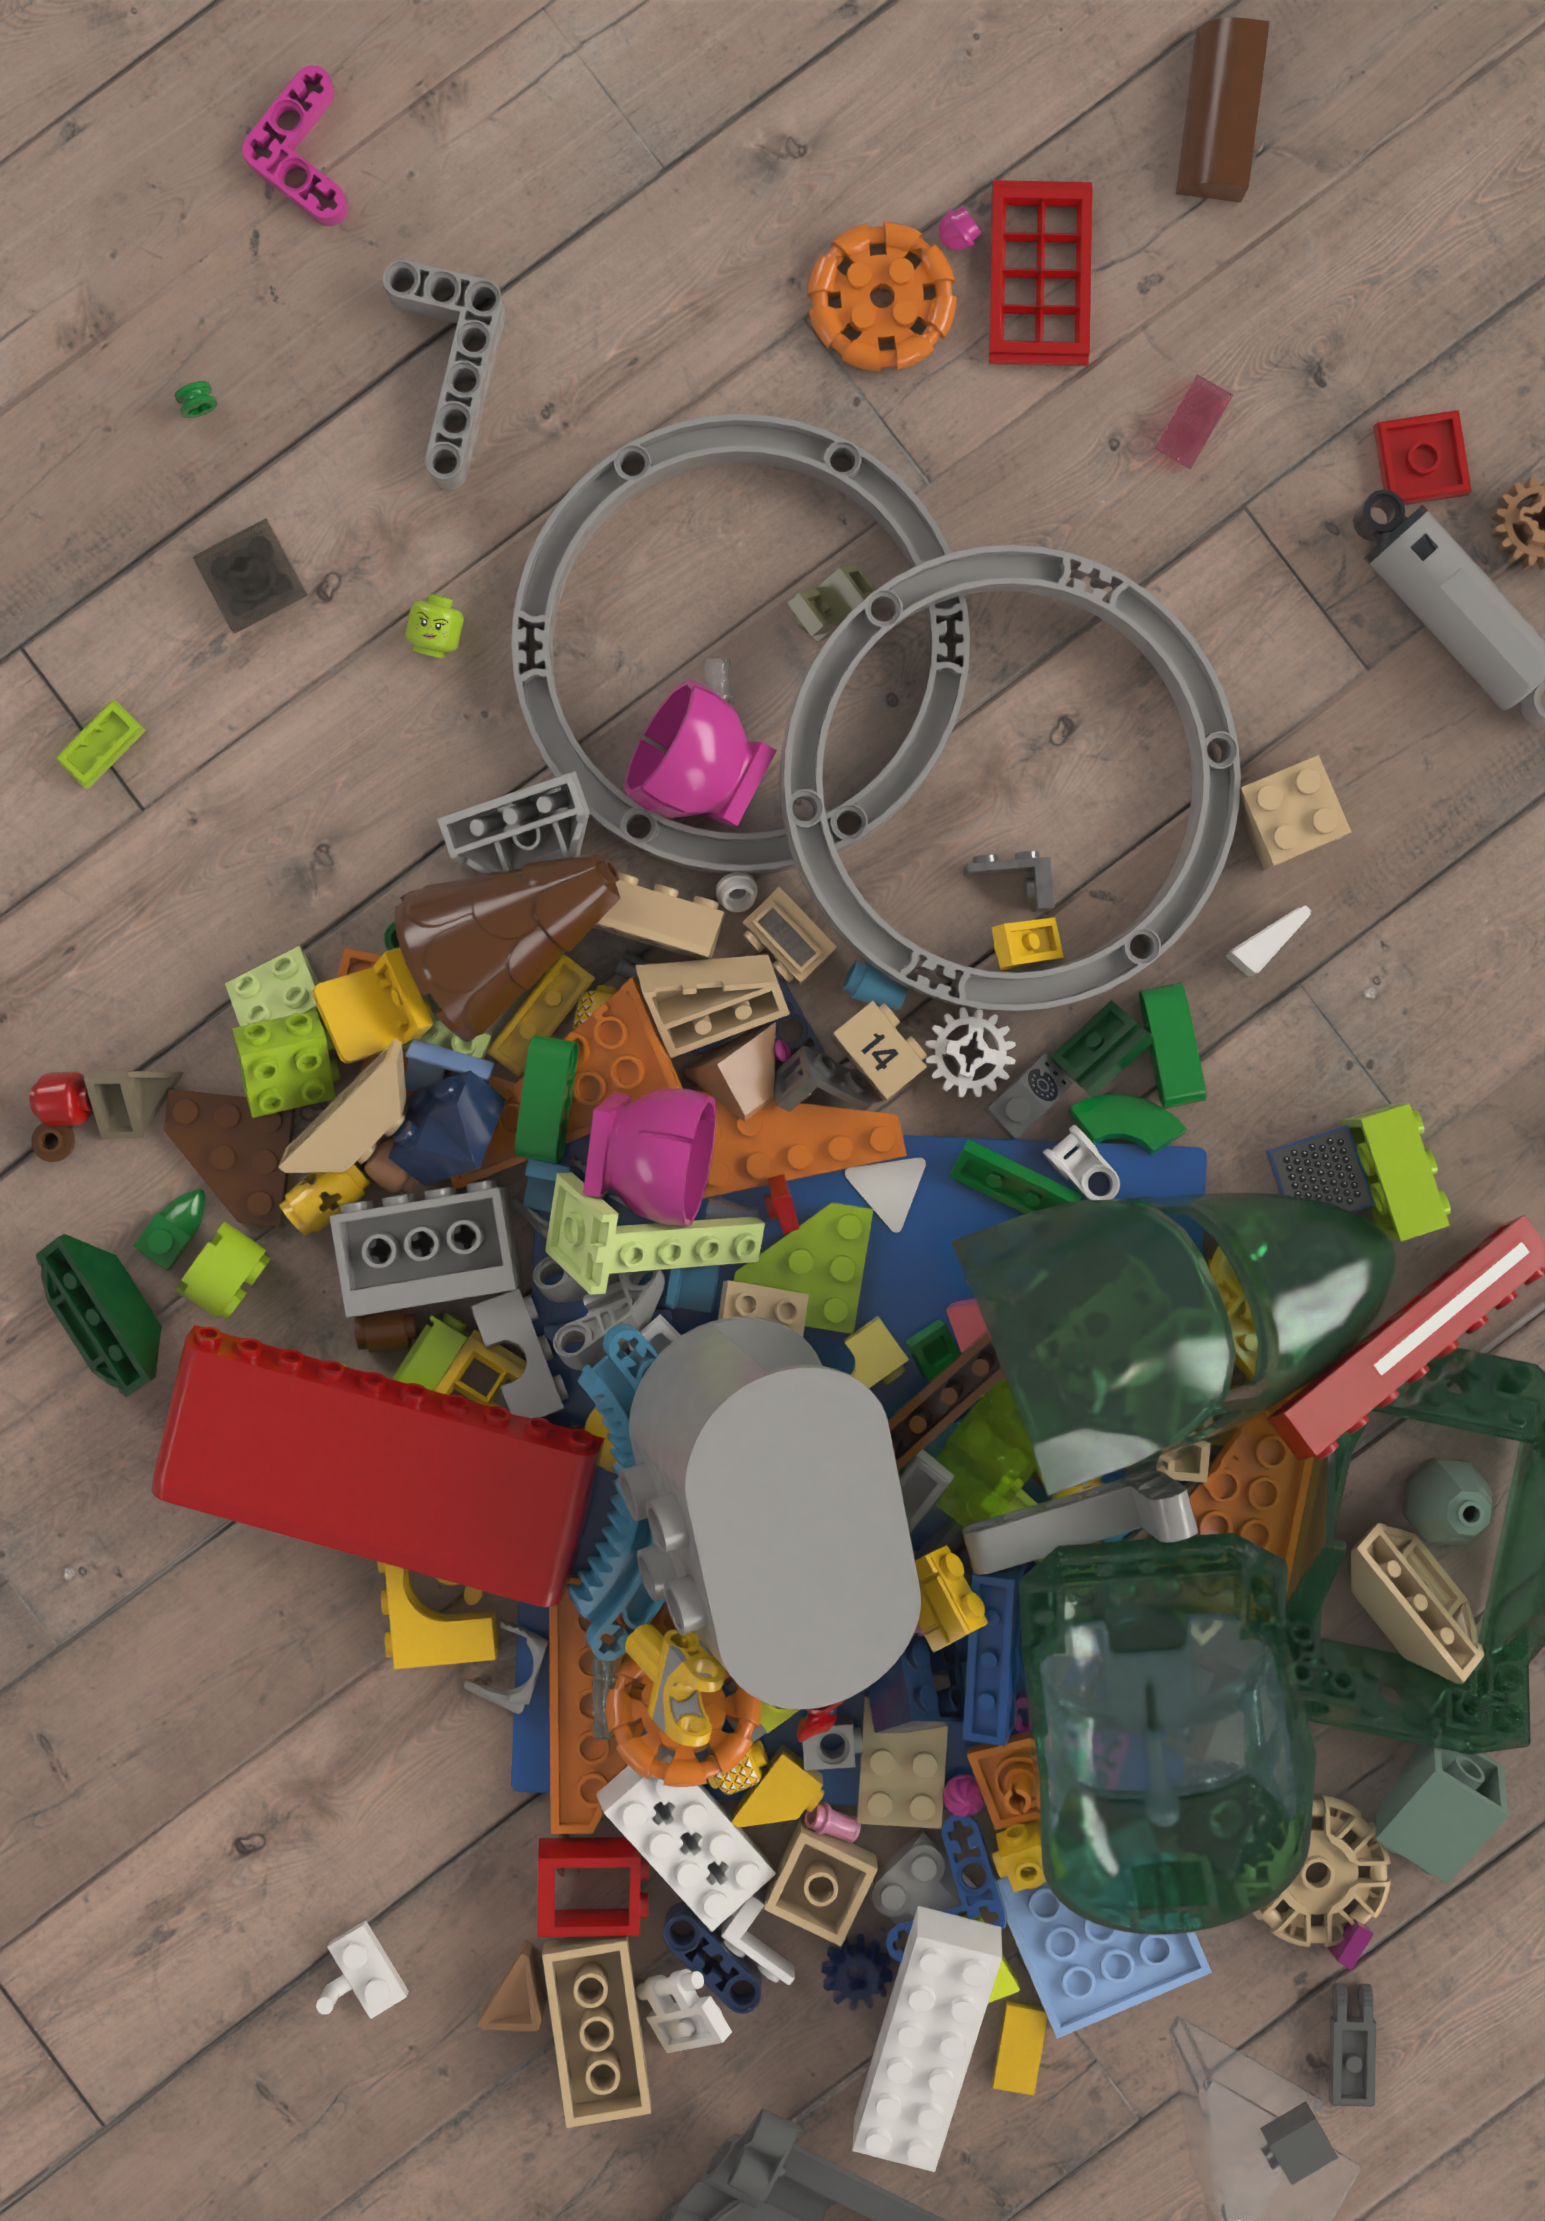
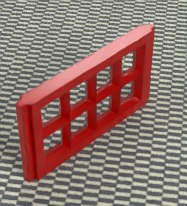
M992 181L989 364L1089 365L1092 182ZM1006 205L1037 206V232H1006ZM1046 206L1077 207L1076 233H1045ZM1006 241L1037 242L1036 268H1005ZM1045 242L1076 243V269H1045ZM1005 277L1036 278V305L1005 304ZM1044 278L1076 279L1075 305H1044ZM1004 314H1036L1035 341L1004 340ZM1044 314L1075 315L1074 341H1043Z

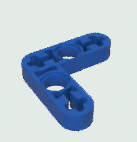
M953 1815L943 1825L942 1839L962 1905L945 1909L941 1912L962 1917L960 1912L966 1910L967 1918L972 1919L982 1914V1906H987L989 1912L998 1913L999 1919L993 1925L1001 1927L1002 1932L1006 1927L1007 1912L981 1826L973 1816L961 1817ZM961 1820L964 1827H972L973 1834L967 1837V1842L970 1850L978 1846L981 1856H968L960 1862L957 1861L956 1853H963L964 1849L960 1839L953 1840L951 1837V1832L956 1829V1821ZM969 1863H978L986 1871V1881L980 1888L969 1887L963 1879V1870ZM914 1919L898 1924L888 1933L886 1940L887 1950L890 1956L898 1962H902L905 1949H898L896 1941L901 1938V1930H906L909 1936Z

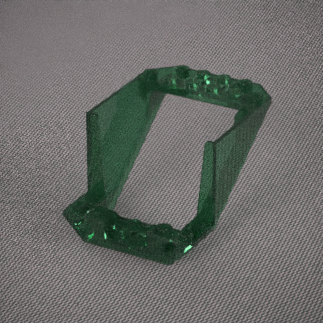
M1367 1335L1333 1355L1329 1360L1328 1368ZM1456 1348L1441 1359L1435 1356L1427 1363L1430 1370L1424 1376L1411 1384L1405 1381L1396 1389L1400 1395L1393 1402L1381 1409H1378L1376 1406L1371 1411L1520 1441L1478 1643L1482 1645L1485 1656L1465 1682L1457 1684L1403 1658L1401 1654L1321 1638L1322 1605L1346 1553V1543L1334 1539L1351 1455L1365 1429V1424L1356 1432L1350 1435L1345 1432L1336 1439V1442L1339 1444L1338 1448L1325 1458L1317 1460L1314 1457L1281 1628H1277L1274 1695L1305 1721L1472 1755L1524 1748L1531 1744L1529 1664L1545 1647V1372L1538 1364ZM1450 1380L1455 1382L1461 1388L1462 1393L1457 1394L1449 1391L1443 1381ZM1381 1687L1393 1688L1399 1695L1400 1703L1387 1701L1381 1694Z

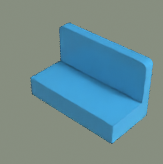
M720 1265L671 1269L665 1308H684L712 1313Z

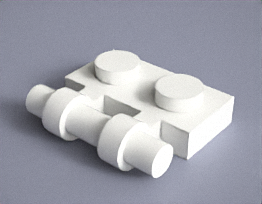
M683 1969L673 1972L667 1978L664 1975L651 1976L645 1983H640L636 1988L637 1997L642 2001L648 2000L653 2008L646 2019L666 2053L723 2043L732 2033L720 2008L715 2004L712 1997L699 1998L695 1990L702 1988L704 1984L703 1975L698 1971L691 1972ZM670 1995H673L677 2003L673 2002Z

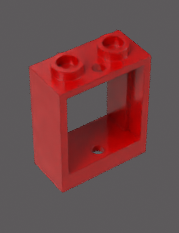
M626 1837L539 1838L537 1937L640 1936V1919H648V1892H640L641 1880H649V1862ZM629 1867V1909L555 1910V1868Z

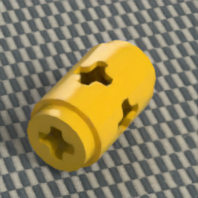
M356 1162L346 1172H312L285 1194L286 1200L279 1204V1206L291 1223L307 1237L313 1231L318 1233L330 1223L329 1216L341 1214L340 1205L355 1203L365 1195V1188L372 1184V1182ZM326 1191L330 1196L325 1197L322 1193Z

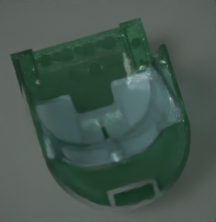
M1235 1533L1196 1535L1176 1542L1143 1539L1057 1546L1019 1580L1022 1665L1028 1707L1029 1738L1034 1770L1043 1873L1051 1891L1062 1904L1080 1917L1095 1924L1123 1932L1151 1935L1190 1933L1221 1926L1257 1911L1278 1897L1298 1876L1308 1856L1317 1755L1285 1633L1288 1566L1285 1559Z

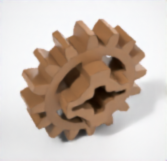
M1534 476L1525 482L1524 487L1517 482L1509 489L1510 495L1504 494L1499 498L1497 503L1502 509H1497L1493 512L1491 519L1500 524L1490 534L1495 537L1501 536L1503 540L1496 548L1498 552L1504 551L1507 548L1511 552L1507 562L1511 564L1518 558L1523 559V570H1528L1537 561L1538 567L1542 571L1545 570V549L1542 550L1543 545H1545V480L1539 486ZM1533 498V502L1529 507L1522 506L1520 509L1516 508L1519 502ZM1538 526L1544 527V529L1539 530Z

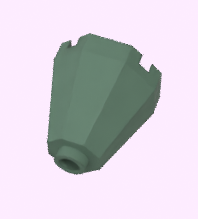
M1431 1458L1405 1480V1492L1407 1495L1406 1504H1403V1515L1426 1542L1464 1547L1490 1525L1493 1489L1470 1462Z

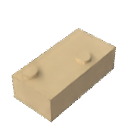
M628 1936L569 1937L545 1941L542 1957L566 2128L651 2114V2094Z

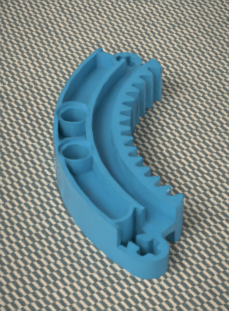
M624 1323L617 1324L607 1331L603 1340V1349L606 1356L593 1368L587 1364L582 1369L583 1372L577 1381L596 1404L595 1407L598 1412L604 1417L602 1422L610 1431L607 1437L615 1446L610 1451L618 1461L612 1465V1469L618 1476L620 1470L636 1465L629 1437L630 1410L640 1381L652 1362L659 1355L635 1327ZM621 1338L627 1341L630 1340V1345L635 1349L629 1356L625 1351L620 1350L617 1344ZM619 1478L612 1480V1485L618 1491V1494L610 1497V1501L617 1510L607 1512V1517L614 1526L603 1527L601 1530L608 1541L596 1542L595 1547L600 1552V1557L589 1556L587 1558L592 1570L590 1572L583 1570L577 1572L582 1583L580 1585L572 1583L566 1585L570 1594L569 1598L578 1612L592 1622L586 1633L587 1643L595 1656L604 1661H612L622 1656L626 1652L625 1642L627 1637L637 1627L649 1624L666 1599L664 1597L653 1601L643 1583L637 1561V1550L654 1545L648 1518L636 1522L631 1517L622 1495ZM619 1615L622 1617L626 1625L629 1627L626 1631L622 1627V1625H619V1623L616 1621V1618ZM605 1632L610 1636L613 1635L615 1639L610 1645L602 1642L600 1639L601 1635Z

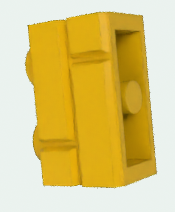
M948 1545L915 1561L921 1592V1610L918 1624L933 1653L989 1623L984 1615L985 1606L982 1599L972 1592L963 1575L964 1566L957 1555L951 1553Z

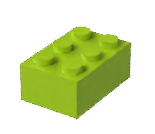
M1410 1103L1386 1105L1341 1120L1343 1126H1349L1373 1199L1374 1205L1370 1206V1210L1380 1239L1402 1242L1450 1226L1447 1215L1451 1214L1450 1204L1444 1191H1438L1434 1174L1438 1172L1437 1164L1432 1152L1424 1148L1420 1134L1424 1133L1423 1121L1419 1112L1416 1109L1412 1110Z

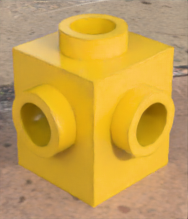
M1043 1818L1025 1824H1015L1008 1827L1005 1831L995 1834L999 1851L992 1853L999 1877L1004 1878L1008 1876L1014 1893L1024 1889L1037 1888L1044 1882L1062 1877L1057 1852Z

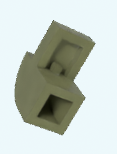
M856 563L839 567L817 588L798 592L787 604L794 612L793 618L796 624L803 631L809 633L811 637H814L817 642H821L829 638L848 614L876 589Z

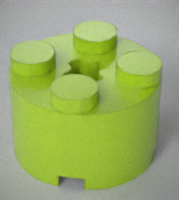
M224 1221L216 1231L217 1235L212 1242L206 1244L175 1291L214 1318L218 1319L221 1316L228 1320L247 1294L241 1288L244 1282L252 1286L271 1258L265 1255L267 1249Z

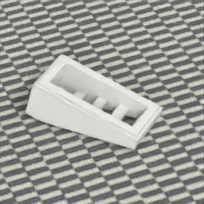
M1306 905L1301 908L1298 907L1231 949L1225 955L1226 958L1247 977L1258 974L1311 915V910Z

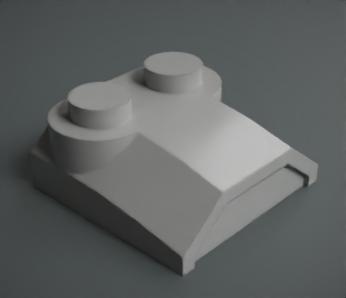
M921 1828L878 1869L867 1892L875 1908L881 1914L888 1916L896 1925L914 1919L918 1906L942 1911L962 1905L947 1853L924 1828ZM963 1871V1879L965 1883L969 1887L979 1888L978 1885Z

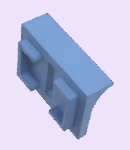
M413 1039L405 1057H408L405 1088L407 1090L415 1092L420 1087H427L443 1081L447 1069L453 1071L452 1077L471 1070L489 1086L491 1085L495 1065L493 1062L417 1039Z

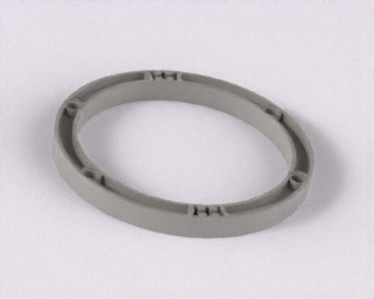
M753 414L715 415L678 422L652 431L622 446L583 476L556 506L532 547L518 586L512 622L511 648L513 673L523 715L530 734L545 763L555 778L576 771L590 812L589 817L604 830L646 855L685 869L719 875H727L733 872H742L749 875L773 874L797 869L787 842L785 828L765 832L729 833L694 828L669 820L657 813L644 809L607 780L576 741L559 700L554 673L553 642L558 605L566 581L577 558L601 525L623 504L643 490L666 478L689 470L733 463L764 464L786 468L811 476L834 487L853 499L875 518L902 552L910 569L923 562L952 552L937 523L913 491L880 460L854 443L827 430L796 420ZM838 457H845L852 462L853 467L847 472H838L832 467L831 462ZM630 461H639L645 466L644 470L636 476H629L623 472L624 466ZM965 595L925 608L930 647L929 669L924 698L919 713L907 738L881 773L855 796L826 813L829 830L837 853L858 844L898 813L923 785L943 752L961 707L969 669L970 631ZM955 620L952 628V640L957 644L952 655V663L946 662L947 645L941 642L944 640L947 624ZM523 626L534 631V638L539 649H541L535 651V665L537 669H530V660L526 652L523 651L530 648V636L527 629L522 628ZM844 815H852L858 819L860 830L856 834L845 835L837 827L838 819ZM640 818L646 819L651 823L650 833L646 837L636 839L628 834V828L632 821Z
M997 545L952 552L923 562L897 575L878 588L848 614L819 650L807 669L795 695L786 723L782 744L779 787L781 812L787 842L797 871L811 899L825 920L854 952L893 981L924 996L952 1005L974 1009L1023 1011L1047 1009L1075 1003L1103 993L1130 979L1149 966L1179 939L1195 920L1208 900L1225 866L1234 838L1238 817L1241 772L1239 746L1234 721L1224 690L1203 650L1174 613L1154 595L1130 578L1099 562L1070 552L1046 547ZM1086 576L1091 578L1090 586L1094 588L1089 593L1085 591L1086 583L1082 581ZM1107 586L1112 587L1113 590L1106 595L1107 591L1103 589ZM1017 591L1053 597L1076 605L1098 616L1120 631L1148 659L1167 686L1184 726L1191 758L1192 794L1187 830L1173 868L1156 897L1124 931L1100 948L1059 966L1032 972H993L966 967L938 957L900 935L875 912L850 879L837 853L829 830L824 806L823 757L828 728L837 701L860 660L882 636L909 616L939 602L978 592ZM872 603H885L891 612L890 620L881 622L875 619L871 613ZM1209 742L1218 744L1222 751V756L1218 763L1208 757L1207 746ZM796 799H805L812 804L813 816L809 821H801L794 816L792 805ZM1136 935L1144 940L1146 947L1144 954L1140 958H1136L1130 951V942ZM915 967L924 971L934 970L937 967L936 975L938 977L953 981L951 987L944 984H932L929 987L930 980L927 977L913 974L911 979H909L906 975Z

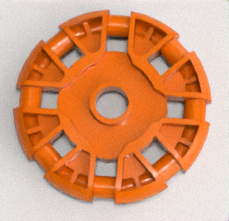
M884 221L883 226L868 227L867 223L848 229L830 242L831 249L825 256L820 255L814 264L807 289V296L812 301V309L809 310L811 323L818 337L828 350L830 348L836 350L842 355L841 360L845 363L872 372H881V368L896 367L897 371L905 369L929 356L934 351V344L939 338L944 339L949 332L957 305V297L953 296L952 285L955 283L953 271L940 248L936 244L930 246L922 239L923 233L895 222ZM884 244L885 254L870 256L869 245ZM911 253L922 261L915 270L912 263L907 259ZM843 259L851 265L846 276L837 269ZM935 288L936 297L932 300H924L923 289ZM878 289H884L892 294L894 301L886 308H878L871 302V294ZM840 297L841 308L829 307L828 298ZM916 321H919L926 327L921 335L915 334L910 330ZM850 325L861 334L853 342L843 335ZM878 342H894V350H879Z
M629 1655L616 1671L615 1675L618 1679L614 1689L608 1690L606 1700L609 1734H614L618 1743L616 1750L629 1767L646 1779L652 1776L663 1780V1785L672 1787H693L706 1784V1779L719 1773L724 1776L741 1762L751 1748L753 1742L750 1741L753 1730L754 1728H759L761 1701L742 1689L726 1670L723 1685L733 1681L737 1691L726 1698L722 1687L715 1692L701 1691L702 1704L710 1718L712 1732L707 1744L696 1747L685 1746L675 1742L650 1718L647 1712L654 1682ZM633 1685L644 1688L641 1701L629 1696ZM725 1719L738 1723L734 1733L729 1734L721 1731ZM642 1722L646 1734L641 1737H634L630 1727ZM687 1730V1731H689V1732L698 1733V1732L693 1731V1730ZM661 1747L675 1752L670 1764L657 1759ZM709 1747L713 1757L699 1763L695 1753Z

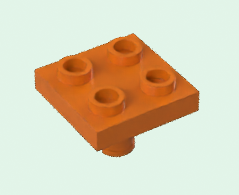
M1049 1726L1011 1735L1005 1746L981 1743L968 1747L967 1757L995 1830L1076 1809L1077 1801Z

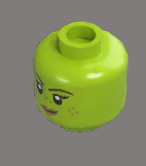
M429 593L427 601L417 600L412 603L405 630L407 641L413 644L412 651L432 657L445 658V653H451L457 649L464 616L462 612L452 607L453 599Z

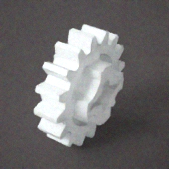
M965 1007L960 1008L958 1012L959 1019L954 1020L947 1013L943 1016L946 1024L945 1028L937 1025L931 1028L933 1033L938 1036L936 1041L929 1040L925 1042L926 1047L934 1050V1055L926 1058L925 1063L936 1064L937 1067L931 1074V1078L936 1079L943 1076L945 1082L942 1089L947 1091L955 1085L958 1087V1097L961 1098L964 1097L967 1089H972L975 1098L981 1097L982 1086L984 1085L991 1092L996 1091L997 1086L994 1079L997 1077L1007 1080L1009 1075L1003 1070L1004 1065H1013L1016 1061L1014 1058L1006 1056L1007 1050L1016 1046L1015 1042H1005L1003 1038L1010 1030L1009 1027L1005 1026L997 1029L994 1025L997 1022L998 1016L994 1014L987 1020L982 1019V1009H976L973 1017H968ZM968 1025L963 1038L958 1041L946 1040V1037L952 1030L959 1026ZM983 1029L991 1034L997 1045V1050L988 1047L982 1038ZM974 1034V1050L981 1052V1056L971 1061L966 1072V1056L959 1054V1049L968 1046ZM942 1055L952 1058L958 1067L957 1077L947 1069ZM983 1064L994 1066L987 1076L980 1080L972 1081L977 1068Z

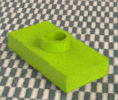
M112 699L55 759L84 788L89 789L138 740L146 729L116 700Z

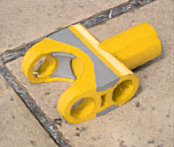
M644 1624L637 1627L627 1637L625 1651L654 1682L647 1713L657 1726L675 1742L691 1747L707 1744L710 1740L712 1725L702 1704L701 1691L715 1692L720 1690L725 1678V1669L693 1632L682 1636L677 1629L668 1631L663 1637L652 1624ZM687 1730H693V1731H696V1732H698V1733L689 1732V1731H687Z

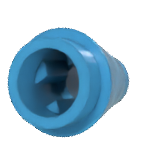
M856 960L851 966L842 986V990L850 993L849 998L865 1003L874 1001L879 1007L885 1003L895 1012L899 1010L907 994V989L901 987L900 984L867 962L863 963L859 960Z

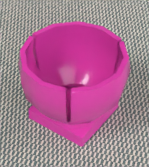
M689 678L676 686L659 706L642 734L668 749L667 753L639 739L627 768L623 788L627 795L641 807L668 818L700 815L714 823L738 826L777 750L764 742L748 741L736 710L709 686Z
M657 1089L631 1102L632 1095L615 1092L593 1110L583 1194L601 1197L607 1190H613L636 1215L665 1225L691 1226L700 1209L710 1171L715 1141V1117L717 1115L715 1098L690 1089Z

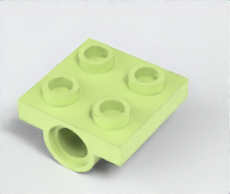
M300 946L225 983L240 1026L316 1009L319 1017H321L312 996V990L320 982L312 971L307 956Z

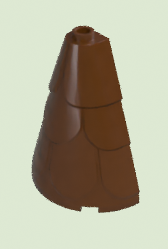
M597 854L532 862L525 864L521 869L483 873L474 878L426 885L422 889L413 890L401 896L400 899L403 903L395 907V928L400 949L410 974L422 996L430 994L431 1000L440 1006L441 1009L436 1011V1016L452 1033L465 1042H469L476 1036L482 1035L525 990H530L565 951L570 952L621 898L615 883L619 881L618 872L610 859H604Z

